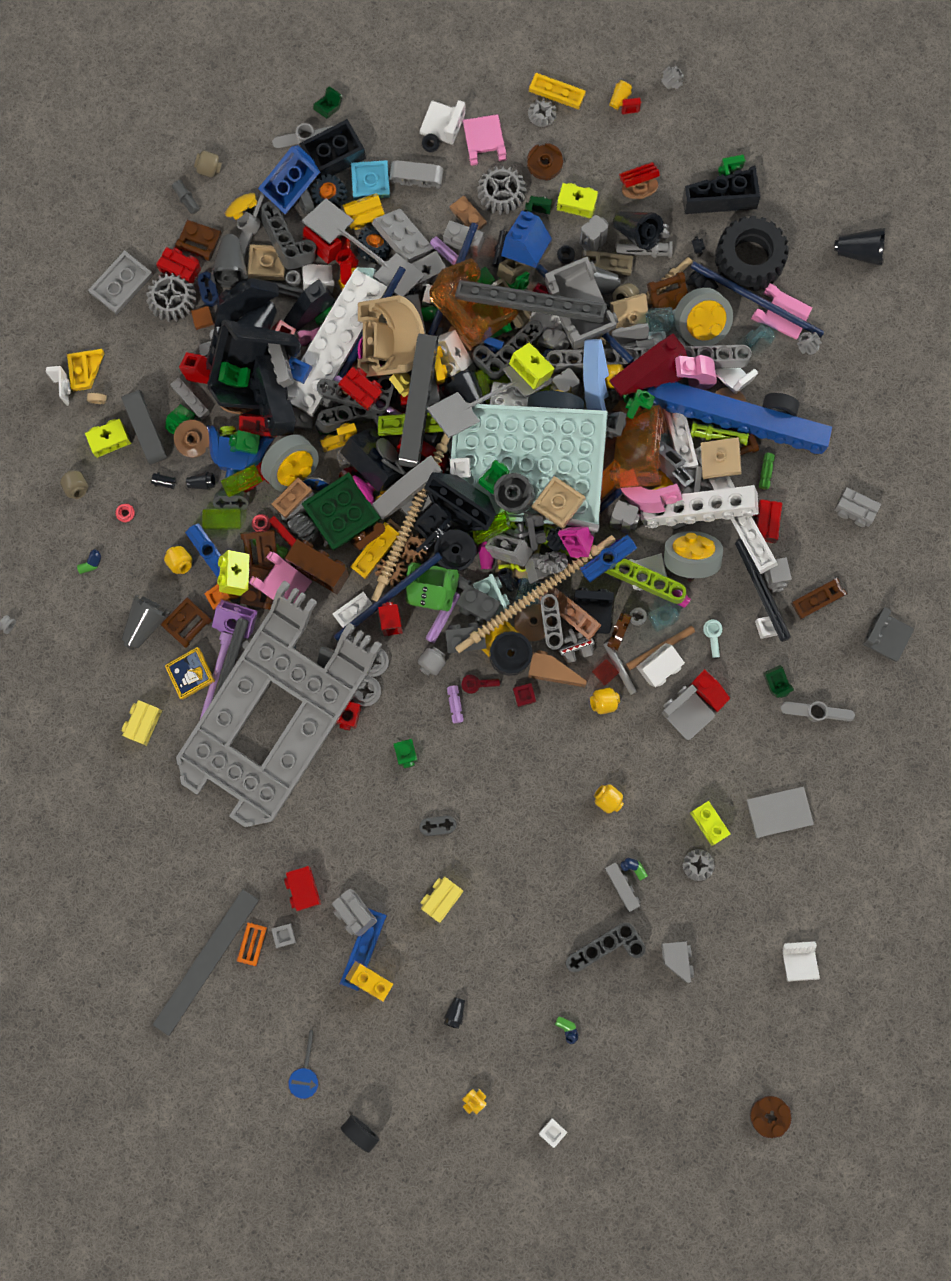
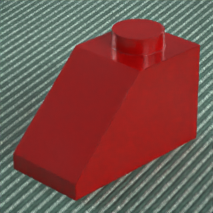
M705 669L689 685V687L693 685L697 689L696 693L716 712L730 700L721 684Z

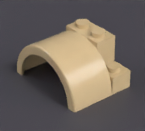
M400 295L358 302V322L363 323V359H358V367L367 373L366 378L373 380L379 379L384 375L411 371L418 334H424L423 323L415 306L407 298ZM381 315L384 316L387 323L379 322Z

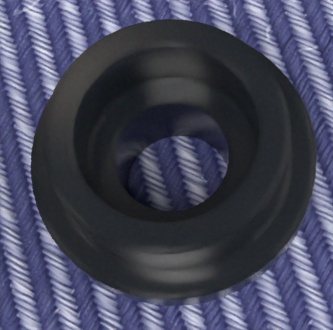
M427 134L422 139V147L429 153L435 152L440 146L439 138L435 134ZM430 140H433L434 145L431 147L428 146V142Z
M696 236V239L691 240L695 254L700 253L701 255L703 254L702 250L705 249L703 239H698V236Z
M570 246L559 248L557 251L559 262L563 264L571 263L575 259L574 249ZM568 253L569 257L565 258L563 254Z

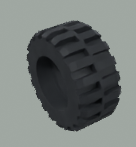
M744 216L739 218L738 222L737 220L731 222L730 226L723 230L715 252V264L719 266V274H724L726 279L747 290L752 288V291H758L760 286L762 289H765L770 283L773 284L783 271L789 252V246L786 245L788 241L786 236H782V229L780 227L777 229L775 227L776 223L773 221L769 223L766 221L767 218L764 217L757 219L756 216H750L747 219ZM743 242L757 243L767 252L768 261L760 265L746 264L736 255L735 247Z

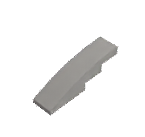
M431 455L399 479L372 504L382 520L413 499L415 494L424 489L432 472H443Z

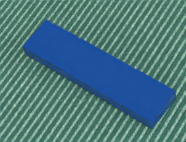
M372 909L369 910L376 918L377 923L363 935L357 936L340 981L341 985L359 991V987L345 979L355 961L366 968L368 967L387 916Z

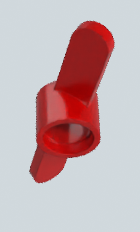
M342 235V248L337 253L335 260L340 265V282L346 285L352 275L351 268H356L359 261L350 249V240Z

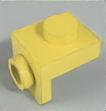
M407 372L393 374L389 378L391 383L403 397L408 396L411 381L410 375Z

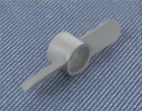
M302 123L296 128V133L275 137L272 144L275 148L296 145L332 126L314 130L310 124ZM304 131L312 133L308 138L300 137V134Z
M262 192L259 195L258 203L253 213L243 212V216L237 221V227L242 230L239 240L243 257L247 252L253 234L260 227V219L256 216L264 198Z
M816 701L811 705L794 702H783L781 704V711L783 713L807 716L812 722H820L825 718L852 721L855 717V713L851 710L827 707L826 704L820 701ZM817 705L823 709L824 714L822 718L817 719L812 716V706Z

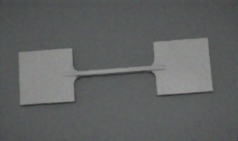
M324 199L302 220L306 226L328 243L343 235L381 264V268L373 277L387 287L399 266L405 268L406 271L393 292L396 295L404 297L425 276V274L398 253L388 261H383L345 231L346 228L354 220L327 199Z
M509 365L503 369L511 381L505 386L472 403L465 402L457 392L428 407L427 410L447 437L450 438L480 422L472 411V407L510 387L517 388L523 397L526 398L551 385L552 377L534 390Z

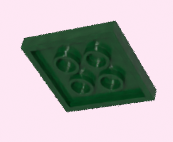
M349 472L301 503L333 551L381 520Z

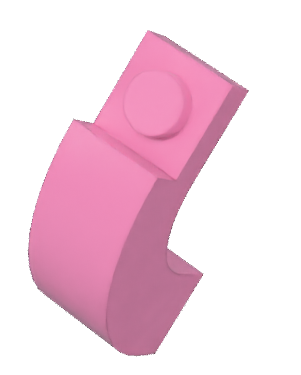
M698 355L697 357L678 356L675 358L677 377L688 378L689 386L707 391L716 384L715 362L712 358L704 355Z
M635 470L617 475L619 486L627 502L638 507L642 512H665L664 505L674 504L677 501L683 500L677 484L656 490H648L641 486L640 479Z

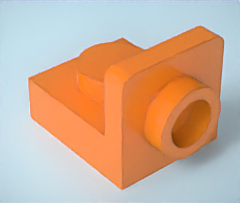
M218 584L204 593L213 610H216L221 600L230 601L239 598L238 595L219 592Z

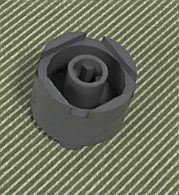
M518 473L503 475L497 480L494 486V498L497 505L506 512L521 514L532 506L535 499V490L526 477ZM511 491H517L518 495L512 497Z

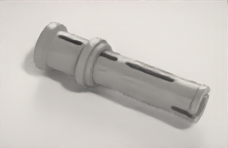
M669 241V243H658L650 250L640 249L635 244L617 243V254L651 255L653 258L668 256L672 258V241Z

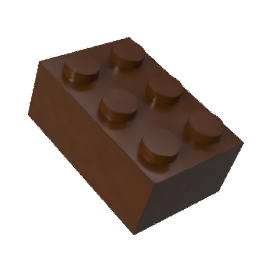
M297 539L285 557L287 563L306 577L338 595L349 578L346 565L338 559L333 561L329 558L330 555L321 549L319 551L315 550L308 541L303 540L301 542Z

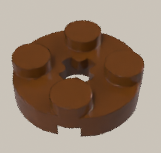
M550 143L540 146L536 145L528 153L527 168L534 177L549 181L561 172L563 157L560 149ZM546 158L549 159V160H548V163H549V164H547V165H543V164H542V161H541V160H546Z
M626 613L620 614L607 644L610 649L618 651L631 620V615Z
M762 1097L751 1108L750 1120L752 1126L764 1137H782L791 1124L790 1108L778 1097ZM774 1111L776 1119L769 1123L765 1115Z

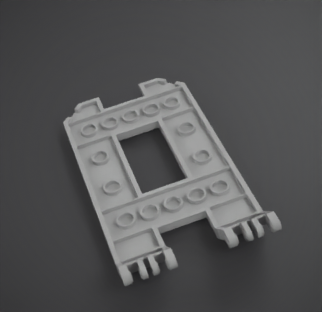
M286 581L281 583L266 618L176 757L181 774L180 780L183 786L199 795L208 780L239 799L229 817L244 827L274 821L366 678L377 653L382 647V644L377 641L373 644L370 652L364 650L371 640L369 635H366L360 646H358L364 635L363 631H359L356 634L353 642L350 641L348 638L354 631L355 626L349 623L342 632L335 652L325 668L295 650L294 646L305 631L317 601L310 599L303 610L300 608V605L306 598V594L302 592L295 603H293L299 593V590L294 588L289 598L286 599L284 594L290 587V584ZM271 682L301 700L302 703L266 760L260 766L233 748L231 744Z

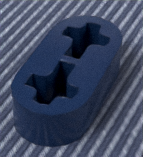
M203 272L198 276L201 298L206 306L213 307L218 304L219 299L217 286L211 280V273ZM208 277L209 279V287H206L205 283L203 282L205 281L204 278ZM208 292H211L213 296L212 301L206 299L208 298Z

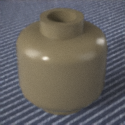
M202 151L201 154H197L194 168H196L198 174L213 178L215 173L219 174L222 163L219 162L217 154Z
M625 283L617 287L613 292V302L638 295L640 292L634 284Z
M68 471L61 478L60 484L67 497L79 499L86 494L88 484L81 472Z

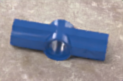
M195 524L188 528L185 533L218 578L220 574L218 560L221 554L200 524ZM207 547L213 548V552L210 555H204V550Z
M626 535L611 547L603 549L597 557L581 567L580 570L585 578L592 582L607 570L614 568L618 562L637 550V547L633 540ZM607 555L614 557L613 561L608 563L603 559Z

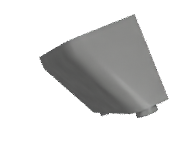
M588 257L545 274L546 287L550 295L605 303L594 279V273L597 272L593 261L589 262ZM607 308L603 323L559 316L573 350L583 347L585 340L597 339L615 329L616 323H618L615 312L611 313Z

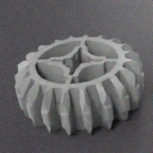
M495 166L494 171L488 169L487 174L483 173L482 179L479 180V186L477 187L478 198L481 199V205H485L486 210L492 208L493 214L496 210H499L500 215L502 210L509 214L510 208L515 212L516 206L520 207L521 201L525 200L526 183L523 181L522 175H518L517 170L512 172L511 167L505 170L504 166L501 169ZM512 183L516 187L515 194H513L512 190L510 189V185ZM488 186L492 187V196H490L487 192Z
M165 272L164 278L158 275L159 280H153L154 286H148L149 292H146L148 297L146 302L149 305L150 311L153 312L154 316H159L160 320L163 321L166 318L168 322L171 321L172 317L176 322L178 321V316L184 319V313L190 315L191 312L188 308L194 309L193 303L196 302V297H194L196 296V291L193 284L187 283L185 278L182 279L179 275L175 277L173 273L169 276ZM176 286L183 288L185 290V294H181V292H178L176 290ZM157 300L165 302L167 308L158 305Z

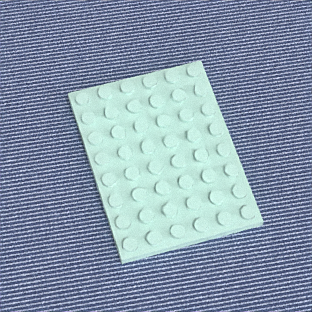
M477 404L472 407V411L480 422L453 436L451 459L470 458L471 478L462 479L489 496L497 514L494 520L525 522L523 513L511 514L497 505L494 494L492 495L478 484L479 479L491 468L492 462L497 460L499 463L506 465L510 471L509 474H521L531 482L535 490L534 502L554 476L586 497L572 519L599 525L607 411ZM511 491L512 497L518 495L517 491ZM532 507L527 510L531 514H539ZM543 519L544 524H554L551 521Z

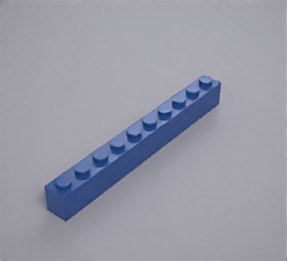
M677 382L661 384L655 388L654 386L646 388V392L655 396L652 408H662L670 413L683 414L687 418H697L705 423L718 424L722 428L738 430L740 433H751L758 438L771 439L778 444L785 443L792 445L796 449L809 450L814 454H823L829 445L832 427Z

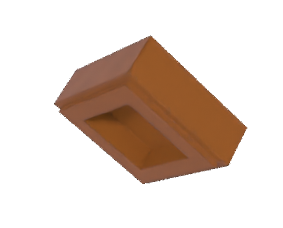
M209 306L191 311L196 330L214 325Z

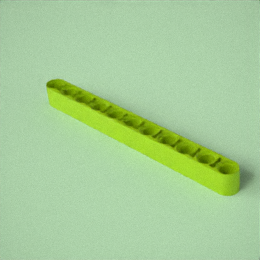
M497 521L504 528L509 527L512 530L518 528L516 526L518 522ZM548 524L534 527V529L541 528L544 530L546 537L552 528L557 529ZM546 540L545 543H542V545H544V546H546V547L549 548V546H548V544H547V542H548L547 540ZM562 549L558 551L561 553H565L566 556L570 557L567 549H565V551ZM607 555L604 557V559H610L613 561L614 557L611 555ZM625 558L618 562L614 568L605 572L675 604L682 603L686 598V588L683 584ZM623 566L630 569L626 574L621 573L619 570ZM645 574L648 578L641 582L637 579V576ZM657 582H663L665 587L657 589L654 585ZM678 589L683 594L680 597H675L672 595V592Z

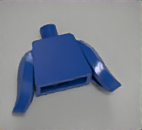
M213 425L206 426L209 433L211 458L221 470L226 471L225 481L236 483L237 473L247 474L248 471L255 469L274 440L271 436L261 438L256 455L240 451L231 452L229 438L219 436L217 429Z

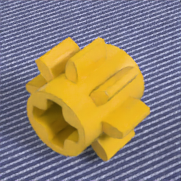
M472 1089L462 1099L465 1102L463 1108L468 1114L472 1111L478 1114L487 1104L484 1101L486 1095L480 1089L477 1092Z

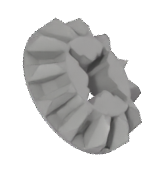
M536 99L528 110L530 121L540 127L552 124L557 115L556 106L551 101H546L545 99L539 101ZM539 108L545 111V117L542 113H539Z
M545 552V555H540L537 560L538 569L548 574L561 572L568 565L566 555H562L561 552Z
M371 646V647H368V648H366V649H364V650H366L367 652H370V650L372 649V646ZM380 649L376 655V660L381 664H375L367 676L378 677L386 671L389 658L383 649Z
M366 676L358 689H364L368 683V689L374 693H368L364 699L363 693L357 690L352 698L355 703L361 706H371L378 701L381 695L379 682L371 676Z
M702 849L690 851L683 860L685 874L695 881L706 880L712 875L715 868L714 859L708 852ZM700 856L701 863L707 865V867L700 868L697 874V867L691 865V863L698 862Z

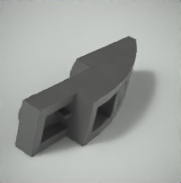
M640 431L627 439L651 468L657 465L673 484L678 485L680 491L695 481L683 467L686 461L663 441Z

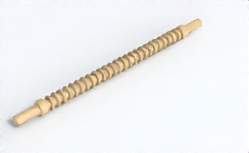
M610 535L598 545H593L589 557L576 558V561L572 560V564L568 563V566L558 574L554 573V577L550 576L549 580L545 579V583H540V587L536 586V590L532 589L531 593L527 592V596L523 595L522 600L518 599L519 602H514L513 606L509 605V609L505 608V612H500L501 615H496L495 619L491 618V622L487 621V625L483 624L482 628H478L477 632L473 631L470 633V637L455 647L457 652L461 653L473 643H479L482 637H486V634L490 635L491 630L495 631V627L499 628V624L503 625L504 621L508 622V618L512 619L513 614L517 615V612H521L522 608L526 609V605H531L530 602H535V599H539L540 595L544 596V592L548 593V589L552 590L553 586H557L558 582L562 583V579L566 580V576L570 577L571 573H575L576 569L580 570L579 567H583L584 563H588L593 557H597L603 549L616 541L615 538Z

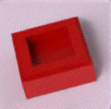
M640 98L622 100L621 113H639L641 106Z

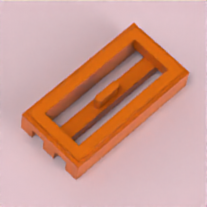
M247 923L237 962L257 966L267 927ZM254 928L247 957L242 959L250 929ZM258 930H261L254 959L250 961Z

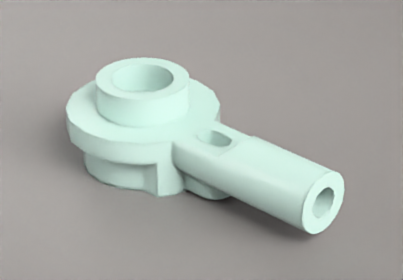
M711 619L704 624L703 631L710 638L712 658L720 657L718 637L722 633V625L719 621Z

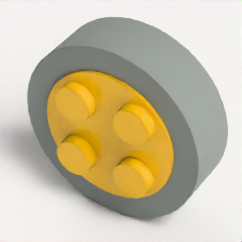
M698 288L686 294L678 303L674 315L675 327L689 344L693 346H712L720 342L729 332L733 322V310L728 300L718 291L711 288Z
M300 435L286 436L272 444L266 452L261 465L262 475L276 490L284 492L297 478L302 481L304 478L313 475L318 465V452L304 437Z
M695 531L680 532L674 534L666 541L664 564L674 574L686 577L687 581L693 582L695 578L709 577L720 570L723 546L718 539L706 533Z

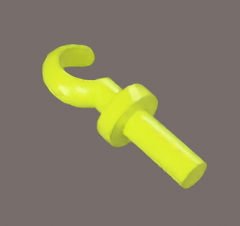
M517 564L498 565V569L508 568L512 571L514 569H517L519 572L526 571V568L522 570Z

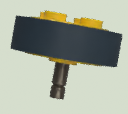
M561 390L540 391L528 397L527 407L584 410V401L574 394Z

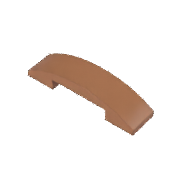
M553 586L552 590L548 589L549 593L557 596L560 616L575 627L584 637L591 640L601 624L556 587ZM552 597L544 599V604L548 607L553 606L555 603Z

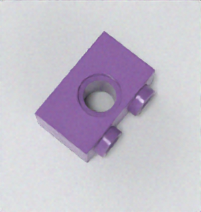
M221 600L216 607L212 627L220 632L233 634L236 623L231 619L237 621L238 618L248 620L244 638L248 639L253 632L258 611Z

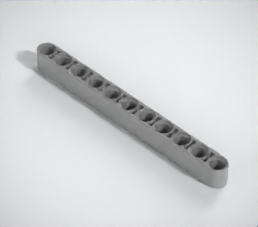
M746 345L684 346L688 357L705 355L712 358L715 362V369L743 368L747 366L752 354L751 349ZM652 347L624 349L636 360ZM613 348L604 349L605 358L615 360L614 362L606 360L607 364H622L624 368L629 365ZM584 349L553 350L547 354L546 360L549 362L557 360L559 362L552 364L555 368L553 373H562L568 368L572 369L574 373H583ZM743 354L746 358L742 359L738 355ZM719 355H725L727 359H722ZM575 359L577 363H570L569 360Z

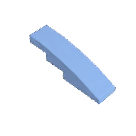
M587 339L584 341L583 356L587 410L606 411L604 399L608 397L605 378L609 376L602 339Z

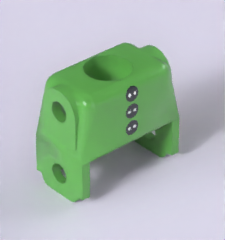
M411 562L410 566H408L407 576L420 567L421 564ZM432 566L406 587L407 604L449 611L452 607L458 585V570Z

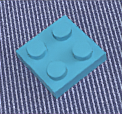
M387 160L351 163L354 200L375 193L378 194L379 198L390 197Z

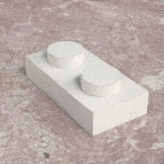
M362 592L335 611L333 616L341 627L344 628L369 608L372 602Z

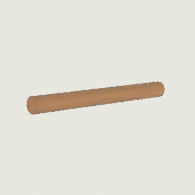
M690 626L628 662L626 666L629 671L638 666L665 643L674 645L695 632L694 628Z

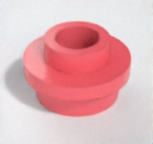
M121 504L116 509V517L121 522H129L135 516V510L129 504ZM127 510L129 514L127 516H123V511Z
M264 514L256 515L252 520V527L256 532L268 531L271 526L269 518ZM260 521L265 522V525L263 527L258 526V523Z

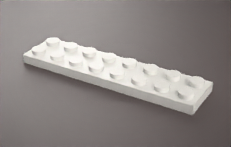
M356 269L354 270L301 359L302 362L312 366V370L305 383L302 384L294 380V384L287 386L288 400L291 401L293 406L311 416L315 414L323 400L318 394L317 383L321 379L334 380V377L338 375L363 332V323L358 322V302L382 298L388 288L387 286ZM328 385L321 387L324 393L329 390Z

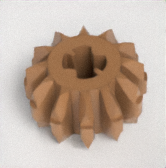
M410 532V538L406 537L407 542H404L405 547H402L403 552H400L402 553L400 559L407 558V564L411 562V559H413L414 563H417L418 558L423 562V556L429 555L428 551L422 549L417 553L414 550H410V546L418 548L425 538H421L420 533H417L416 537H414L413 533Z
M383 558L381 559L383 565H376V568L379 569L375 572L376 576L382 575L381 571L385 569L383 566L387 564ZM399 561L395 562L396 567H393V575L389 577L391 588L395 587V582L397 584L401 582L399 579L403 580L406 578L403 575L407 573V568H403L405 566L404 561L400 563Z

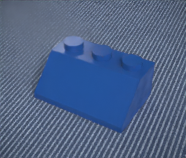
M292 146L258 189L284 214H287L319 175L320 171L313 159L300 146Z
M521 211L505 237L501 256L534 268L537 267L552 240L539 216L528 211Z

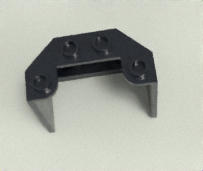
M223 320L221 327L214 328L206 361V369L210 370L207 382L208 390L218 405L259 409V404L255 402L254 391L250 389L249 382L247 387L234 388L218 381L221 363L228 362L239 368L251 369L249 377L252 378L256 356L271 355L268 351V343L284 345L288 361L290 356L296 357L300 353L301 345L295 335L230 320Z

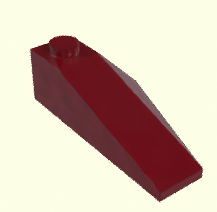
M671 334L611 378L609 382L620 396L635 393L637 389L642 390L653 386L655 388L669 382L675 383L684 378L677 377L675 358L687 356L685 347L674 334Z

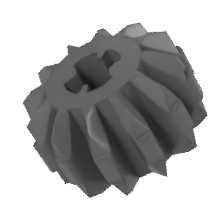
M304 513L294 515L287 522L289 529L301 542L306 540L311 543L319 535L318 528Z

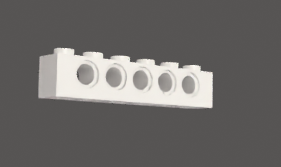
M754 485L682 494L683 500L677 501L674 504L664 505L665 512L662 515L641 511V521L645 527L657 528L660 525L675 526L677 523L693 524L696 521L711 522L720 518L729 520L738 516L751 517L758 514V493ZM741 502L738 506H733L734 503ZM717 504H722L719 508H714ZM703 506L702 509L695 511L697 507ZM680 508H684L682 512L676 513Z

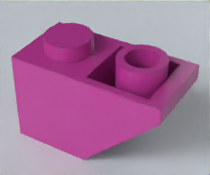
M569 527L559 530L558 535L570 557H589L594 538L588 527Z

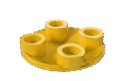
M255 193L244 194L235 199L227 208L225 215L233 217L235 220L242 217L243 211L254 207L258 203L255 199Z

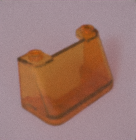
M472 258L442 269L430 288L429 295L432 302L465 341L471 346H476L512 322L519 312L512 308H499L494 305L455 299L459 280L478 283L481 271Z
M652 405L650 410L645 408L637 412L633 419L626 417V426L622 430L621 436L616 437L613 470H610V479L614 481L616 488L661 485L662 476L658 472L659 467H661L659 460L661 434L666 432L667 424L661 406Z

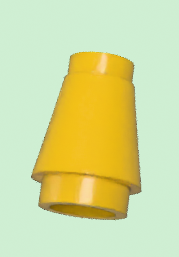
M622 80L617 83L609 105L618 110L621 107L622 100L627 99L631 95L632 86Z

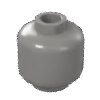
M435 647L432 649L426 648L418 659V664L421 666L419 670L427 676L430 674L438 675L446 664L444 658L446 655Z

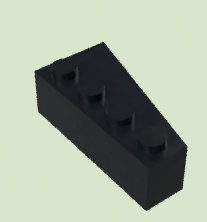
M756 165L749 167L745 171L738 170L728 176L721 175L711 181L704 180L685 186L682 198L684 214L757 209L760 191Z
M256 356L253 375L249 379V386L254 391L255 402L259 404L260 415L264 417L265 428L269 430L271 436L293 435L296 419L291 401L288 400L287 387L284 388L277 383V375L274 372L275 367L271 361L272 356Z

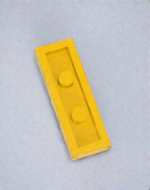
M535 73L529 87V92L578 110L586 94L585 90Z
M386 522L383 524L385 532L369 543L350 566L365 579L368 578L376 565L392 547L394 541L397 540L396 536L400 535L399 532Z

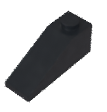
M318 279L304 289L284 318V322L296 329L295 332H297L335 304L336 300L330 290Z

